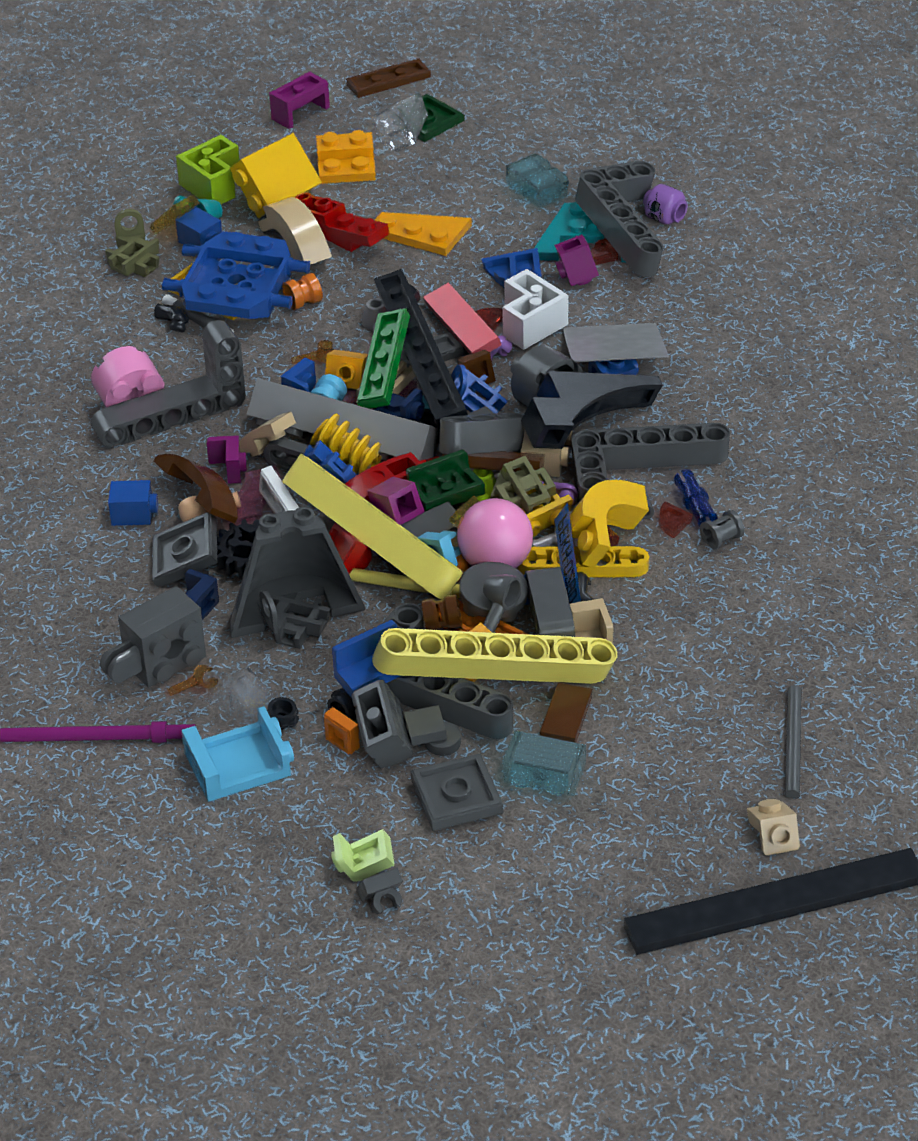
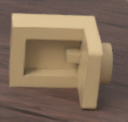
M767 799L760 801L756 807L747 808L748 820L760 833L761 850L765 855L789 852L800 848L796 813L783 801Z

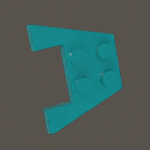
M576 202L562 205L534 248H538L540 260L559 261L555 245L583 234L588 244L610 243Z

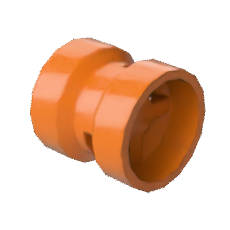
M313 273L302 276L298 281L292 279L283 282V295L293 297L291 307L293 310L302 308L304 303L307 302L313 304L322 301V288L319 280Z

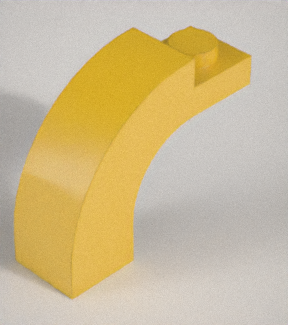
M605 480L592 486L569 515L572 538L578 539L577 546L580 550L582 565L594 568L609 550L610 540L607 525L627 530L634 529L646 515L649 508L645 486L625 480Z

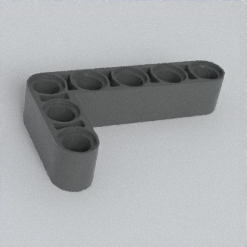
M632 161L583 170L580 174L576 191V203L633 272L643 277L655 276L658 272L664 246L628 203L642 200L646 192L651 189L655 175L654 166L646 161Z
M212 321L203 330L205 376L103 408L91 418L92 429L106 448L111 449V446L117 444L123 445L142 439L141 436L147 434L154 435L169 430L172 426L178 424L181 426L199 420V417L205 415L212 416L229 410V407L235 405L239 407L244 403L246 392L241 343L224 321Z
M697 423L578 431L572 436V469L575 487L578 491L577 502L581 501L592 486L608 480L606 470L722 463L727 460L729 455L730 430L721 423Z
M412 603L398 605L383 622L393 620L397 624V628L424 629L422 608ZM400 676L386 683L390 690L398 697L401 704L414 709L439 705L443 720L486 737L502 739L508 737L513 731L512 699L506 694L467 679Z

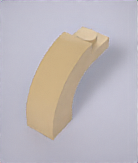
M290 197L263 206L267 218L258 221L261 231L277 230L283 239L286 240L293 259L310 261L311 265L332 257L317 220L302 201L295 197Z

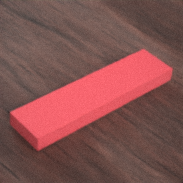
M449 282L423 297L428 308L469 354L482 350L491 352L502 345L494 331Z

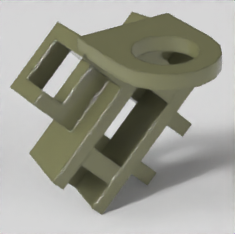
M125 209L117 213L114 223L118 248L115 251L109 248L105 250L110 268L126 276L136 273L146 277L159 267V257L156 256L159 253V239L155 238L151 242L145 240L144 222L142 215L138 211ZM126 216H133L137 219V224L131 228L123 227L120 222Z
M523 456L503 464L490 498L505 499L513 502L520 508H523L526 514H528L537 505L542 504L545 506L549 504L551 496L556 495V486L544 467L534 470L527 457ZM518 467L521 468V470L513 472V469ZM536 489V492L527 495V491Z

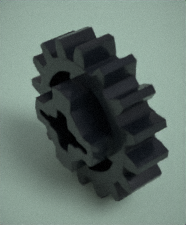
M243 519L241 524L237 526L229 523L228 531L224 529L219 530V537H217V568L219 570L226 568V575L230 576L237 572L239 579L243 578L254 537L259 526V519H255L253 524H248Z

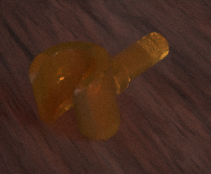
M329 340L319 341L317 351L291 357L292 364L300 362L303 358L326 363L327 353L334 350L332 349L333 343Z
M199 665L195 668L192 677L167 688L170 696L197 685L210 689L215 687L219 680L211 677L203 681L204 674L212 671L213 668L208 665Z

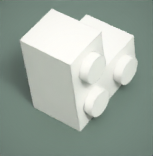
M528 269L504 281L505 306L502 307L503 336L507 340L525 350L568 325V295Z

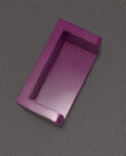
M309 71L269 93L271 119L291 129L294 127L293 111L310 102L325 110L330 108L328 81Z

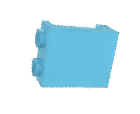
M265 706L257 708L258 721L256 723L205 739L201 738L196 726L182 730L184 753L208 802L291 776L290 762L294 761L292 747L288 740L283 742L279 722L276 717L271 718Z

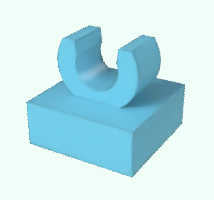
M445 530L441 533L426 532L417 537L455 566L458 565L456 557L461 552L459 547H454L451 543V539L457 536L455 531Z

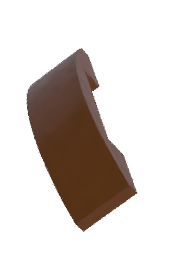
M161 454L155 457L154 462L166 474L191 484L195 482L201 488L195 501L208 513L236 523L238 513L234 497L230 488L219 474L206 466L179 455Z

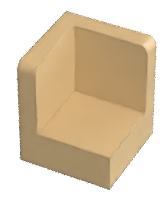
M603 598L570 603L575 637L603 638L613 644V623Z

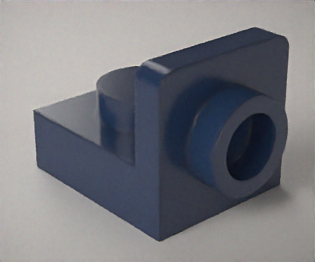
M415 388L407 398L392 393L390 405L376 407L374 410L412 421H419L425 411L422 390Z
M189 569L185 573L187 588L185 594L201 608L203 620L219 603L217 579L208 574Z

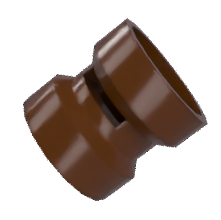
M456 594L445 596L440 601H435L433 598L421 600L426 630H440L445 627L451 630L462 628L460 607ZM439 607H440V612H441L442 621H440V615H439V609H438Z

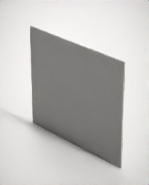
M656 323L562 328L570 358L574 362L669 357Z

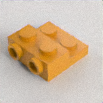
M355 130L348 134L326 132L324 135H316L319 178L322 181L321 184L376 180L372 132Z

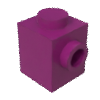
M583 234L555 245L560 259L555 264L561 279L567 277L571 286L576 284L580 286L591 282L594 277L599 276L589 245Z
M392 477L367 491L371 504L400 525L425 512L415 482Z

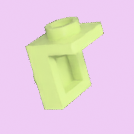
M383 829L352 844L341 833L333 836L335 850L331 853L333 863L340 873L345 872L353 882L362 881L395 866L391 839Z

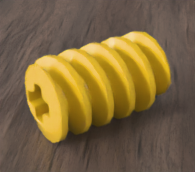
M337 413L326 419L311 438V445H316L317 441L321 440L332 452L337 451L340 454L338 457L346 465L350 464L353 466L352 470L356 474H360L379 464L382 458L378 454L381 444L377 442L372 447H368L371 438L369 435L358 440L359 428H355L348 433L350 422L347 420L338 426L337 423L340 415Z

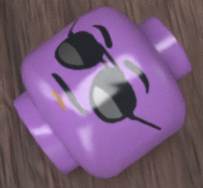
M658 184L654 186L652 190L650 189L646 192L643 198L646 216L660 223L670 224L672 222H679L686 215L688 204L685 200V195L682 191L668 185Z

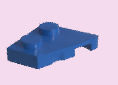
M538 248L482 258L483 268L503 288L504 281L526 269L542 278Z

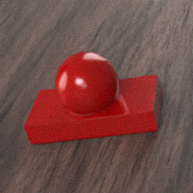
M335 522L329 534L348 573L350 574L353 568L365 569L370 565L372 559L371 549Z

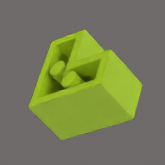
M219 135L177 155L179 185L199 199L217 200L220 204L235 198V182L229 168L240 160L238 145L223 135Z

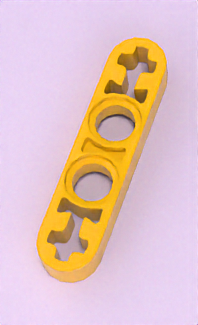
M610 546L609 550L601 558V560L608 562V564L596 565L594 568L582 565L580 550L578 547H574L577 572H583L588 577H640L646 574L649 569V554L641 547ZM531 547L529 555L517 568L523 575H525L526 570L561 568L559 564L558 547ZM529 561H536V563L531 564Z

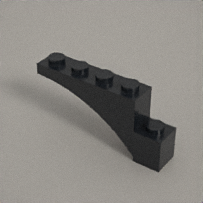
M548 371L537 392V397H532L521 422L533 448L562 449L571 431L590 418L619 409L652 406L663 384L659 376Z

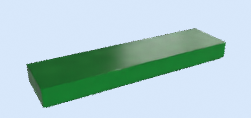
M406 308L378 313L356 402L358 406L371 409L390 405L410 319Z

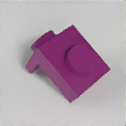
M239 435L208 437L207 453L209 464L226 463L228 484L241 483V472H247L246 452H240Z

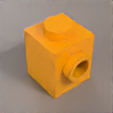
M333 350L327 353L325 374L336 375L345 382L347 388L358 389L361 385L368 354Z

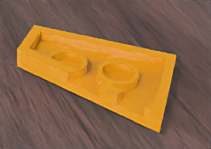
M381 212L375 219V221L388 224L390 234L383 239L447 256L472 226V218Z

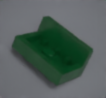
M464 449L406 469L407 480L415 482L425 512L446 502L453 506L458 503L469 502L475 497L486 494L485 483L469 468L468 453Z

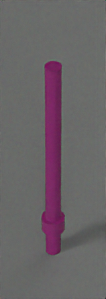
M152 721L151 725L0 728V742L151 739L152 743H167V739H183L182 730L196 726V724L168 725L167 721Z

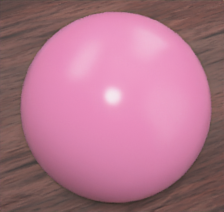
M499 498L485 499L471 506L461 518L457 530L458 547L463 558L471 566L483 562H500L517 568L530 553L533 543L532 525L526 513L515 503Z

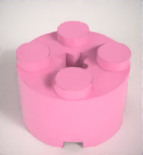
M132 346L120 347L107 353L102 357L104 362L99 368L95 366L91 375L92 385L105 407L164 389V381L147 353L138 351L136 347Z

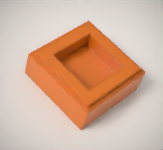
M334 707L325 712V739L348 755L360 748L359 725Z

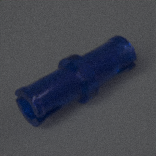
M689 469L681 470L686 479L684 482L677 473L673 481L683 496L682 502L685 508L691 510L698 526L700 527L702 522L707 521L706 517H709L710 521L718 519L716 512H714L708 501L709 495L707 491L699 486L693 472Z

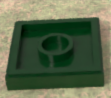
M425 94L387 114V121L419 140L426 142L465 121V114L431 95Z

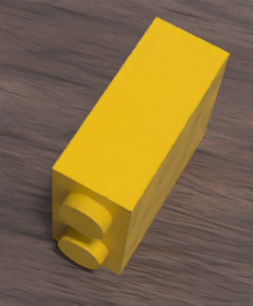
M294 133L242 158L229 168L234 182L241 188L247 198L249 208L255 212L258 218L266 215L263 206L295 197L301 193H308L322 183Z

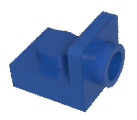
M303 358L281 375V385L311 392L316 385L315 362L308 358Z

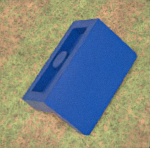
M393 620L385 622L332 648L334 678L350 696L354 691L377 680H384L385 683H388L400 677L379 672L372 662L373 654L383 632L391 628H397V624Z

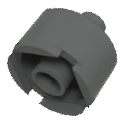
M548 345L536 346L522 357L514 359L511 364L510 370L513 373L511 391L513 398L528 407L532 397H537V392L548 371L583 373L582 368L571 358Z

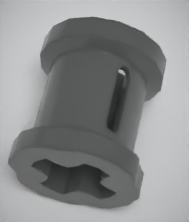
M727 510L723 513L722 517L714 521L707 520L700 525V534L703 541L713 550L720 548L722 542L732 537H742L745 532L742 519L734 510Z

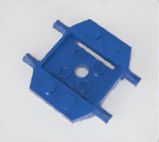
M223 231L206 241L204 245L196 246L184 243L182 246V256L197 258L185 279L164 278L162 290L179 292V297H182L186 310L245 319L270 317L275 306L291 309L293 297L279 295V291L282 289L283 282L289 280L292 271L308 274L310 271V261L291 258L286 240ZM235 261L248 262V263H251V264H249V265L236 264ZM264 265L274 266V268H264Z

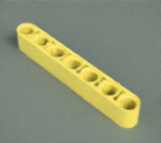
M300 453L282 480L285 485L437 598L443 600L445 596H448L464 573L305 455Z
M391 628L384 631L373 654L372 662L379 672L387 675L593 684L601 682L606 678L617 658V650L610 641L603 638Z

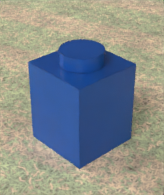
M197 207L176 219L178 242L182 245L184 243L196 246L204 245L206 241L222 232L221 220Z
M150 480L111 481L108 500L111 526L151 525L152 513H158V494L152 493Z

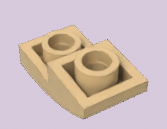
M292 411L280 414L246 434L239 441L240 452L250 453L251 456L263 454L264 448L270 441L285 436V430L296 423Z

